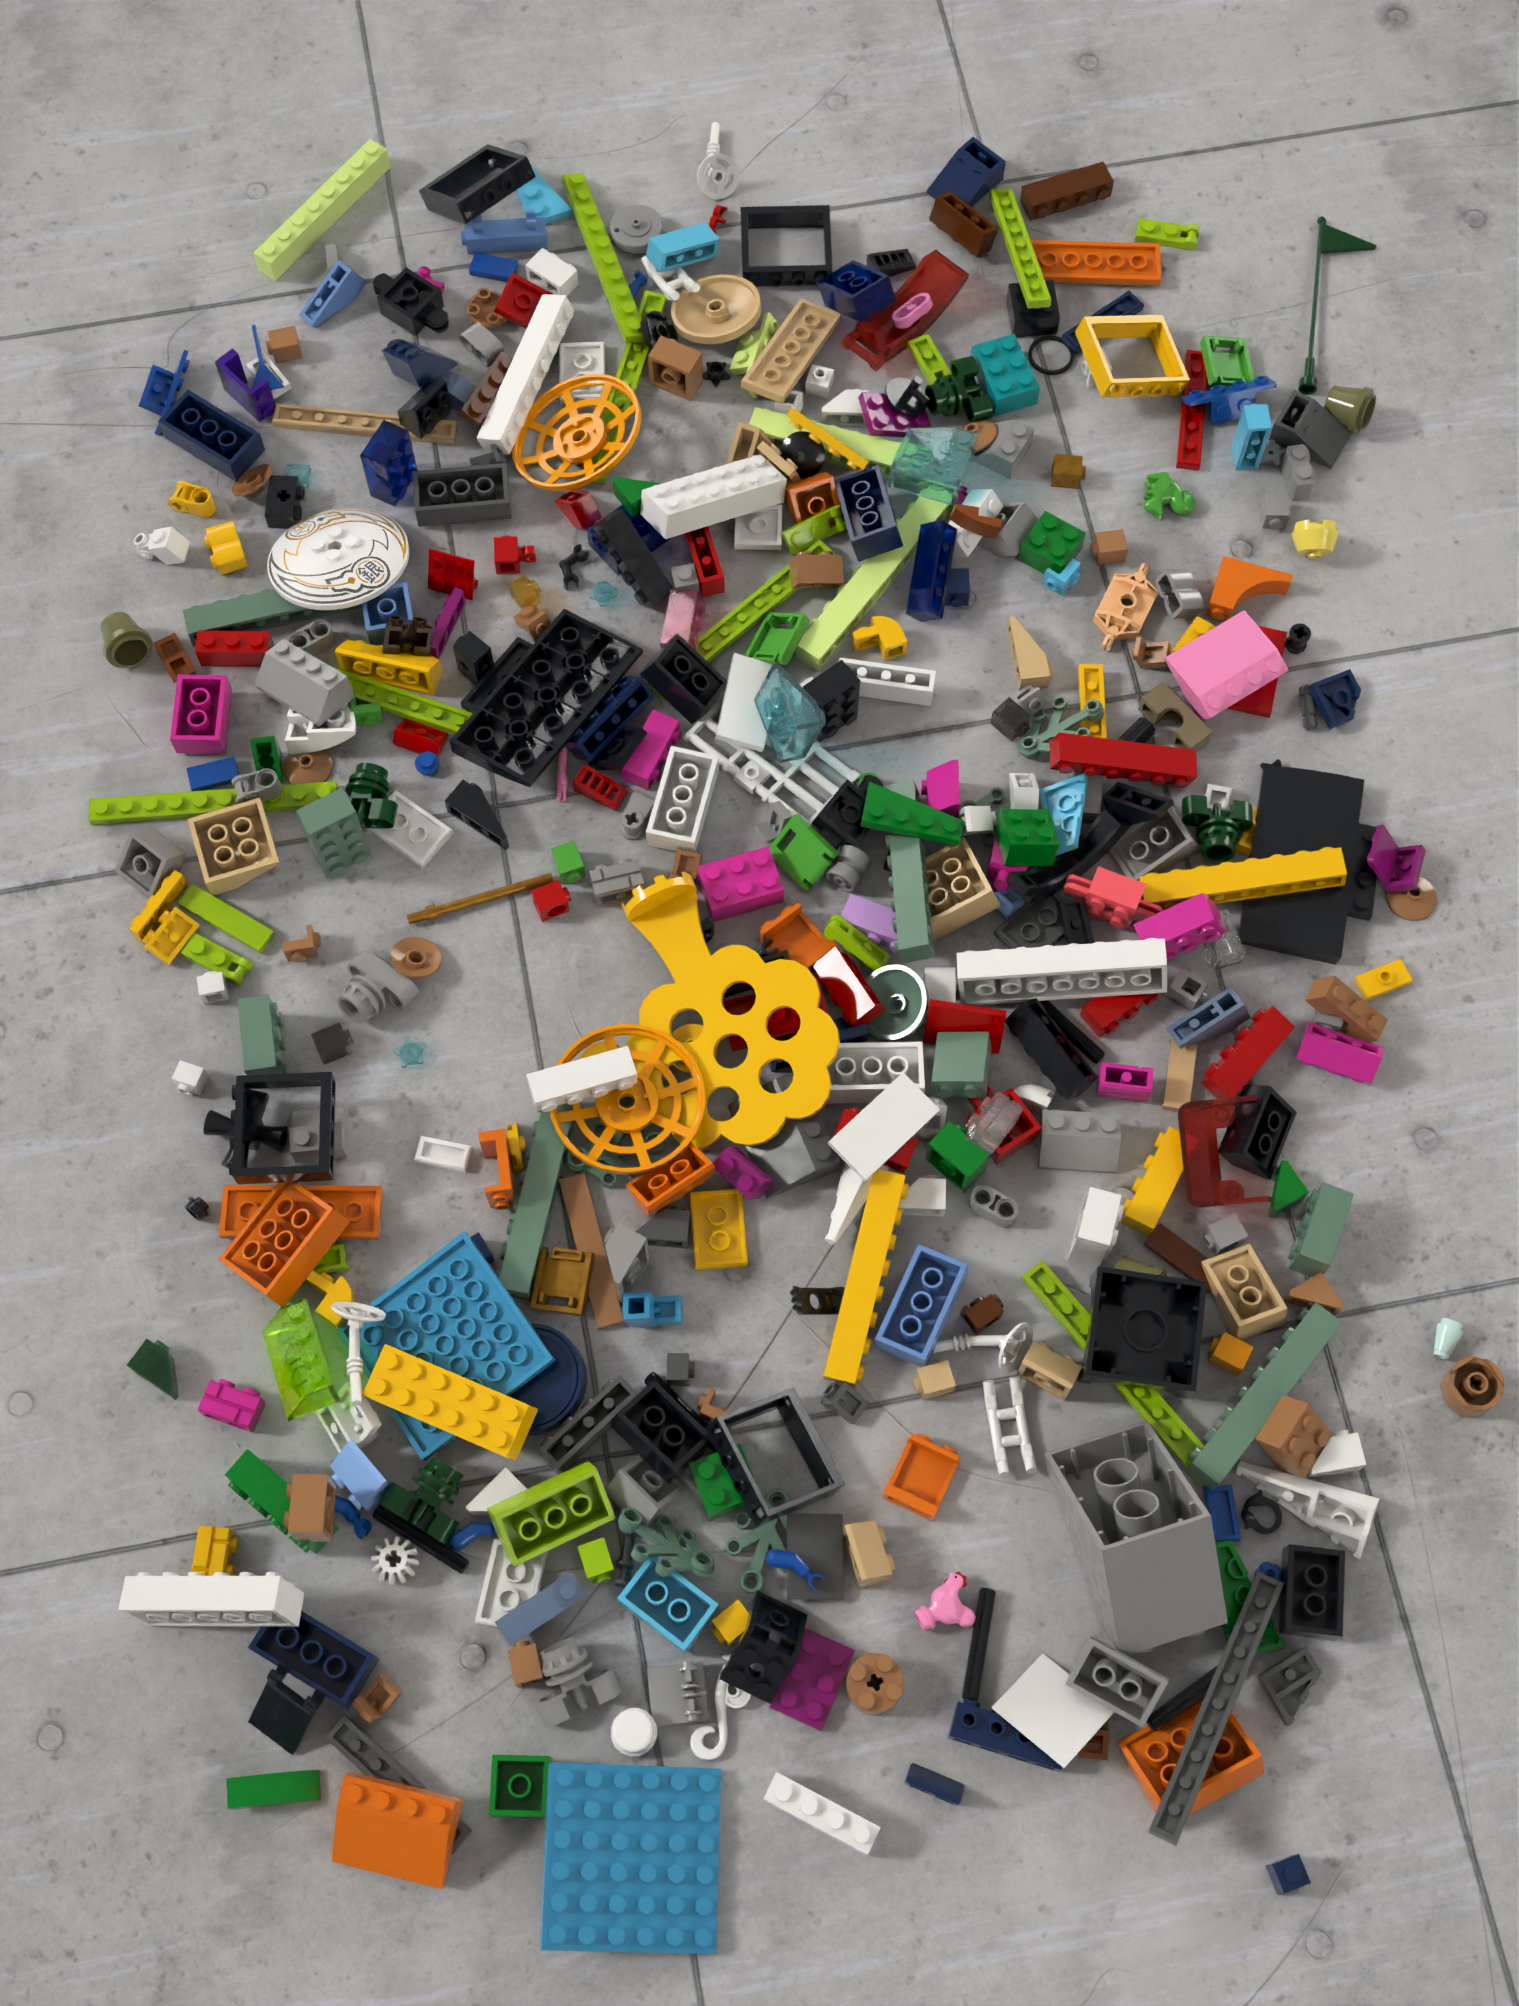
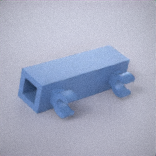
M535 210L526 211L527 218L482 221L480 214L473 221L465 224V231H461L462 245H466L468 255L475 252L486 254L541 250L542 248L548 250L545 217H536Z

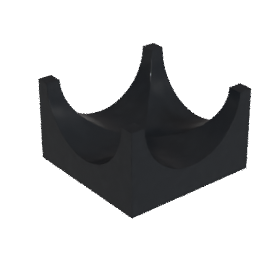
M1098 1266L1090 1276L1091 1309L1089 1328L1078 1382L1085 1384L1108 1382L1137 1385L1166 1391L1175 1395V1397L1184 1399L1196 1392L1207 1282Z

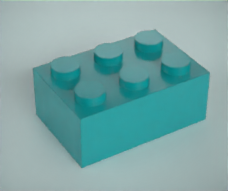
M1015 334L972 346L970 356L975 358L979 368L976 378L978 383L982 385L984 395H989L994 417L1037 404L1040 387Z

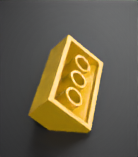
M347 639L336 647V657L342 670L399 689L431 696L436 694L443 670L441 661L433 656H414L405 652L399 653V655L383 654V645L375 646L362 640L353 641Z

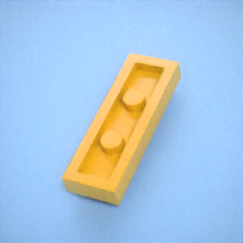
M174 870L170 876H167L163 880L158 892L148 899L146 907L141 914L134 917L129 929L135 939L144 943L142 939L150 929H155L159 923L157 920L162 913L172 907L188 886L183 874Z

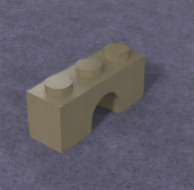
M1162 682L1141 697L1138 710L1154 726L1166 719L1178 724L1179 728L1174 731L1171 744L1174 747L1192 749L1197 752L1209 743L1213 732L1209 724L1201 720L1194 713L1193 708L1189 704H1185L1178 697L1172 687H1168Z

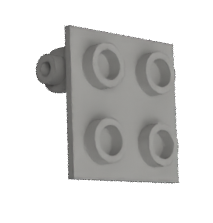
M685 1661L677 1665L647 1668L651 1716L654 1718L657 1727L709 1720L703 1661Z

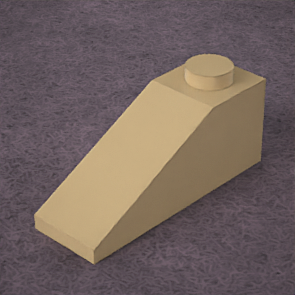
M1010 616L1007 632L1019 691L1029 684L1034 688H1048L1049 679L1053 678L1052 664H1048L1046 654L1014 616Z

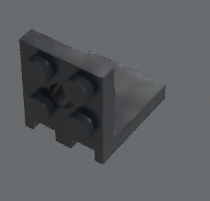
M757 1590L752 1599L745 1631L724 1666L719 1679L771 1704L800 1654L807 1614ZM759 1663L764 1666L765 1670L755 1671L750 1665Z

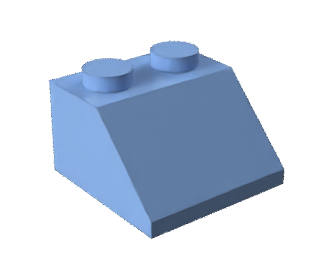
M352 1439L346 1443L330 1465L331 1469L335 1472L331 1476L341 1489L346 1486L352 1494L348 1498L358 1510L364 1507L369 1513L378 1505V1502L389 1486V1483Z

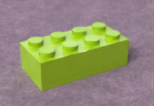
M589 1461L487 1508L505 1556L514 1567L616 1519L598 1470Z

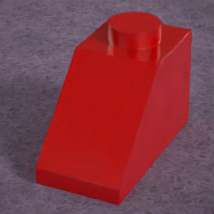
M572 489L554 500L558 508L576 528L591 529L597 524L596 521L602 518L589 492Z

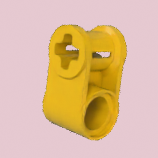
M185 481L177 482V489L173 497H170L167 501L174 510L201 518L213 516L217 509L213 497L207 488L192 485Z

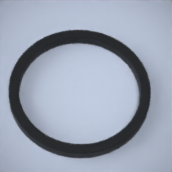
M1047 335L1036 339L1031 344L1028 358L1030 364L1037 371L1047 375H1057L1071 367L1074 360V351L1061 340V337ZM1042 341H1058L1068 348L1070 361L1065 367L1058 370L1041 368L1033 360V348Z

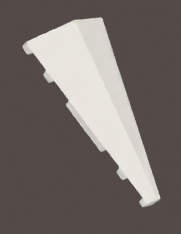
M844 1162L836 1193L835 1209L830 1217L832 1219L830 1229L825 1236V1240L830 1245L835 1244L866 1202L873 1176L871 1175L864 1182L846 1162ZM882 1165L879 1169L888 1171L889 1167Z
M1240 1461L1236 1471L1237 1475H1244L1256 1484L1257 1489L1262 1490V1492L1266 1491L1278 1499V1504L1311 1527H1318L1331 1537V1541L1335 1544H1342L1353 1552L1352 1555L1355 1558L1361 1559L1374 1521L1379 1498Z

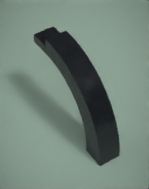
M1104 809L1084 833L1079 836L1078 848L1057 855L1053 866H1039L1028 871L1011 872L1006 880L1012 885L1011 889L1019 896H1022L1028 903L1043 900L1062 890L1069 875L1074 874L1080 877L1095 865L1131 827V824L1115 809Z

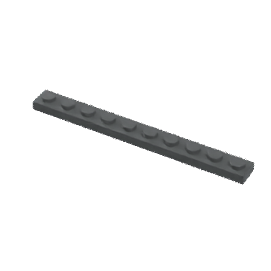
M1258 1571L1149 1829L1150 1834L1177 1846L1284 1586L1283 1582Z

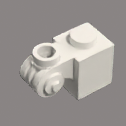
M173 527L156 529L152 534L147 535L139 533L134 538V544L137 546L136 553L140 557L153 559L155 555L166 565L183 563L190 542Z

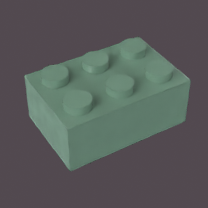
M269 994L237 999L243 1063L246 1075L288 1074L287 1060L283 1059L282 1051H286L284 1036H281L279 1028L284 1026L282 1013L278 1012L277 1003L272 1002Z
M1324 1182L1318 1190L1313 1189L1311 1196L1307 1197L1303 1211L1306 1213L1303 1220L1299 1221L1295 1235L1298 1237L1295 1244H1292L1287 1259L1291 1260L1288 1269L1310 1277L1320 1272L1324 1275L1332 1264L1354 1193Z

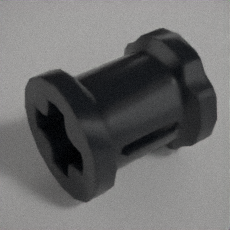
M1300 623L1291 627L1289 636L1285 641V647L1290 653L1299 654L1304 652L1307 647V641L1311 637L1310 628Z

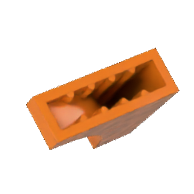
M1223 556L1206 615L1216 620L1226 621L1230 619L1233 611L1242 602L1253 596L1266 593L1286 595L1293 575Z

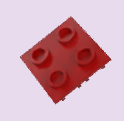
M429 548L428 589L451 595L454 587L464 590L465 599L472 601L473 590L478 587V580L474 577L475 560Z

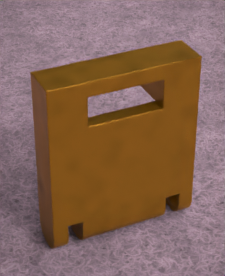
M541 1247L530 1309L533 1311L585 1317L595 1254L587 1252L584 1263L585 1254L583 1251L552 1247L551 1259H549V1248ZM549 1297L569 1299V1307L548 1305Z

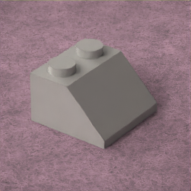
M1014 419L994 423L998 431L994 442L984 450L972 453L969 460L1011 479L1029 450L1034 433V428Z
M1026 502L1002 504L1003 508L996 517L1002 519L1001 529L996 539L983 536L977 545L999 557L1018 555L1022 542L1038 521Z
M149 825L130 831L115 872L150 898L158 892L163 880L167 876H170L174 870L179 872L186 852Z
M335 1107L334 1158L348 1157L345 1107ZM320 1109L292 1112L289 1125L290 1154L295 1162L319 1160Z
M639 1456L617 1472L605 1491L622 1510L624 1508H633L639 1511L643 1518L641 1524L648 1527L681 1496L687 1487L678 1478L668 1484Z

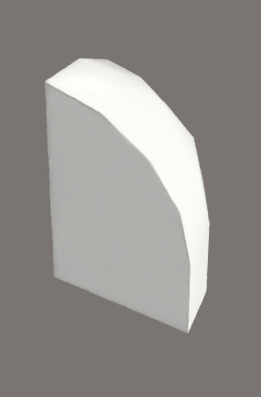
M1035 1084L1020 1085L1014 1089L1024 1105L1039 1114L1042 1113L1043 1109H1048L1055 1092Z

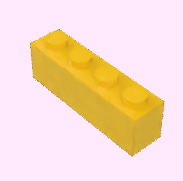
M1170 1126L1165 1134L1160 1132L1154 1144L1158 1149L1154 1156L1149 1154L1143 1166L1147 1170L1144 1177L1138 1176L1132 1187V1190L1136 1192L1133 1199L1127 1198L1124 1203L1123 1214L1125 1215L1121 1223L1150 1237L1198 1140Z

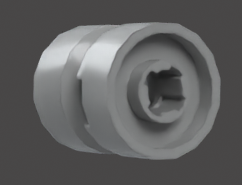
M844 845L836 857L837 863H832L826 872V878L836 888L852 892L860 881L859 875H863L868 868L870 859L860 849L851 845Z

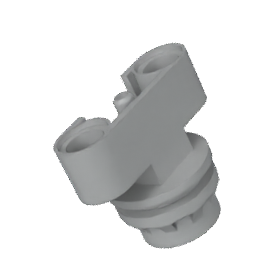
M363 950L347 965L352 978L344 986L343 994L337 999V1003L342 1013L349 1020L355 1023H362L365 1019L373 1018L382 1012L386 1007V1001L399 1010L404 1009L419 994V990L406 976L400 974L372 952Z
M575 1637L556 1642L540 1653L543 1659V1675L545 1677L549 1676L545 1680L546 1685L555 1686L559 1684L561 1689L542 1697L536 1702L546 1727H552L570 1719V1713L577 1710H585L588 1705L596 1701L600 1705L622 1693L612 1667L602 1669L585 1677L584 1672L590 1669L593 1663L590 1659H586L588 1654L585 1649L578 1646Z

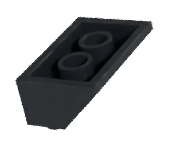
M678 633L652 657L639 674L691 724L708 713L727 685V680Z
M1246 1084L1243 1087L1220 1143L1218 1153L1231 1165L1270 1180L1297 1112L1271 1086Z

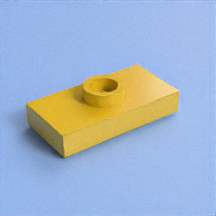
M1401 959L1358 975L1354 979L1365 1001L1411 984L1413 981Z

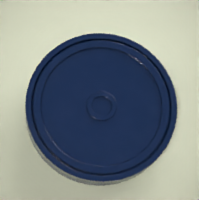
M542 1324L531 1325L556 1361L509 1396L538 1409L527 1434L530 1436L546 1434L561 1427L563 1422L570 1416H573L580 1407L587 1386V1371L580 1351L564 1334Z

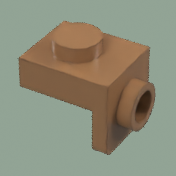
M533 604L523 608L519 614L513 617L518 626L529 632L534 643L551 624L546 612Z
M1138 636L1136 637L1135 645L1132 647V657L1136 660L1140 669L1168 667L1164 658L1170 655L1172 646L1169 641L1145 643L1143 637Z
M677 849L673 870L670 873L669 879L683 877L681 872H687L691 875L694 883H696L697 866H700L702 854Z
M306 925L308 938L282 942L283 952L288 961L302 962L307 958L318 957L317 947H321L319 932H314L312 925Z
M712 1388L709 1389L707 1394L703 1393L697 1406L700 1409V1417L709 1421L708 1425L717 1416L728 1413L712 1406L716 1395L715 1389Z
M383 1672L351 1704L362 1719L372 1723L382 1718L403 1692Z

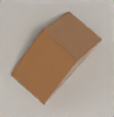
M1322 1272L1293 1288L1284 1297L1285 1303L1301 1307L1306 1306L1309 1309L1317 1302L1333 1315H1337L1343 1308L1342 1301Z

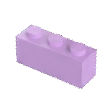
M850 893L841 916L876 945H883L896 953L894 939H897V933L894 932L892 918H896L895 912L889 907Z

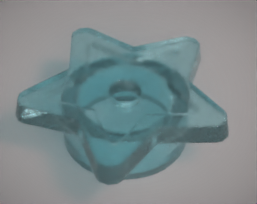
M406 1036L403 1045L394 1048L393 1053L401 1057L402 1068L416 1063L423 1064L421 1052L426 1047V1044L423 1042L414 1043L409 1036Z

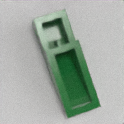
M319 1770L226 1778L227 1809L230 1810L321 1800Z

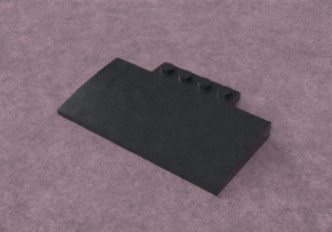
M563 609L534 644L517 637L461 701V707L471 712L472 715L451 738L452 752L490 772L531 787L642 655L643 649Z
M1264 765L1255 819L1257 825H1255L1253 831L1250 858L1264 859L1276 854L1285 856L1295 854L1298 851L1312 852L1319 851L1325 847H1341L1347 877L1343 886L1243 900L1238 944L1334 965L1341 959L1347 916L1370 921L1373 914L1377 875L1369 867L1367 856L1371 851L1372 837L1377 827L1359 823L1364 779L1308 769Z

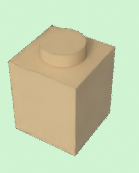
M948 1360L917 1368L916 1377L912 1378L916 1394L921 1393L923 1400L954 1392L956 1387Z

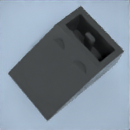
M1294 390L1276 419L1269 440L1273 439L1276 444L1285 448L1287 446L1304 444L1310 453L1311 460L1332 469L1352 433L1315 399Z

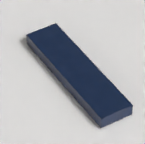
M1129 290L1091 316L1136 315L1143 310L1144 304ZM1078 325L1064 333L1061 337V340L1075 354L1082 351L1075 334Z

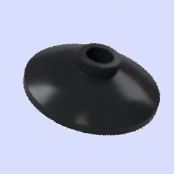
M806 431L790 434L785 438L780 447L782 452L780 456L784 460L789 458L798 467L796 472L801 479L817 474L825 461V449L822 442L818 444L808 437L810 432ZM798 452L804 453V460L797 458Z

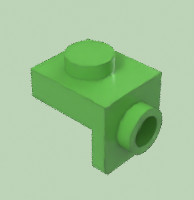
M354 694L355 698L348 703V707L351 712H354L356 726H375L384 723V715L380 703L358 705L356 695Z

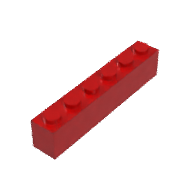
M1061 732L1049 742L1050 769L1059 770L1060 773L1064 774L1072 772L1085 773L1087 776L1099 775L1105 776L1107 779L1123 778L1128 779L1130 782L1147 781L1153 785L1171 784L1176 788L1187 787L1197 778L1196 750Z

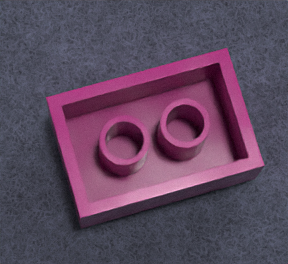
M178 675L170 741L176 753L225 754L232 688L227 675Z
M769 846L697 866L698 882L712 922L784 902V888Z
M1204 892L1133 924L1139 940L1165 938L1167 962L1173 960L1175 955L1179 953H1188L1196 950L1199 944L1206 941H1216L1222 937L1221 934L1227 932L1217 905Z

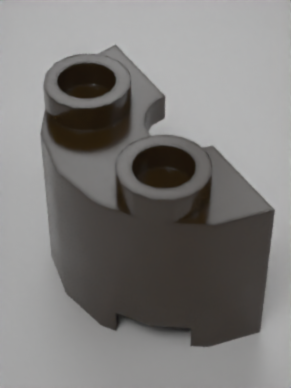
M391 615L385 624L382 653L399 655V653L405 652L414 656H430L433 628L427 625L426 619L421 617H413L412 620H408L400 616Z

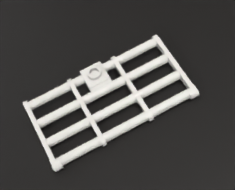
M724 697L683 737L684 741L691 742L702 752L719 756L721 769L734 775V781L752 795L756 792L765 803L769 802L771 804L781 801L792 816L799 814L775 795L783 786L817 811L809 820L804 818L812 827L814 826L812 821L830 799L825 804L821 803L791 780V778L800 770L833 797L839 788L807 764L814 755L818 756L854 785L862 776L855 769L851 770L823 749L822 744L819 742L815 743L782 718L781 713L774 712L773 710L771 711L768 731L776 724L805 746L808 751L799 758L767 734L765 744L793 765L785 774L752 749L729 742L727 743L735 748L737 752L729 759L696 735L705 726L716 734L718 723L713 718L721 711ZM744 755L749 761L742 768H739L735 763ZM771 776L777 782L768 790L763 784Z

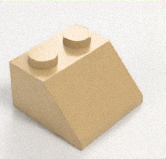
M1033 1341L1016 1375L1065 1401L1082 1367L1077 1365L1078 1361L1071 1356L1063 1355L1062 1357L1053 1352L1054 1349L1044 1342H1039L1038 1344Z
M875 1520L844 1525L843 1538L859 1588L891 1579L892 1570H895V1565L891 1553H885L883 1544L887 1543L883 1527H877Z

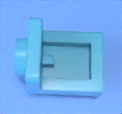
M1072 559L1060 575L1047 568L1044 573L1043 584L1049 590L1063 595L1070 585L1074 586L1081 576L1079 573L1081 563Z

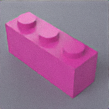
M653 709L643 726L647 735L621 770L623 781L648 791L652 783L656 784L659 780L660 768L663 763L666 764L670 747L679 742L682 734L678 719Z
M1308 1022L1298 1047L1296 1059L1309 1066L1317 1065L1323 1067L1332 1074H1343L1356 1082L1371 1084L1382 1060L1383 1047Z

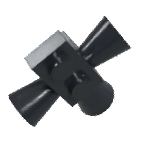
M247 1089L244 1168H247L249 1149L258 1151L260 1143L281 1152L284 1149L288 1135L287 1126H265L263 1124L262 1118L269 1095L268 1093ZM210 1110L204 1122V1135H227L230 1140V1135H234V1125L231 1124V1118ZM231 1149L228 1150L221 1163L228 1169L229 1161L233 1160V1151Z

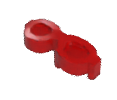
M716 205L709 221V227L715 234L717 222L726 223V219L720 217L724 211H727V207Z

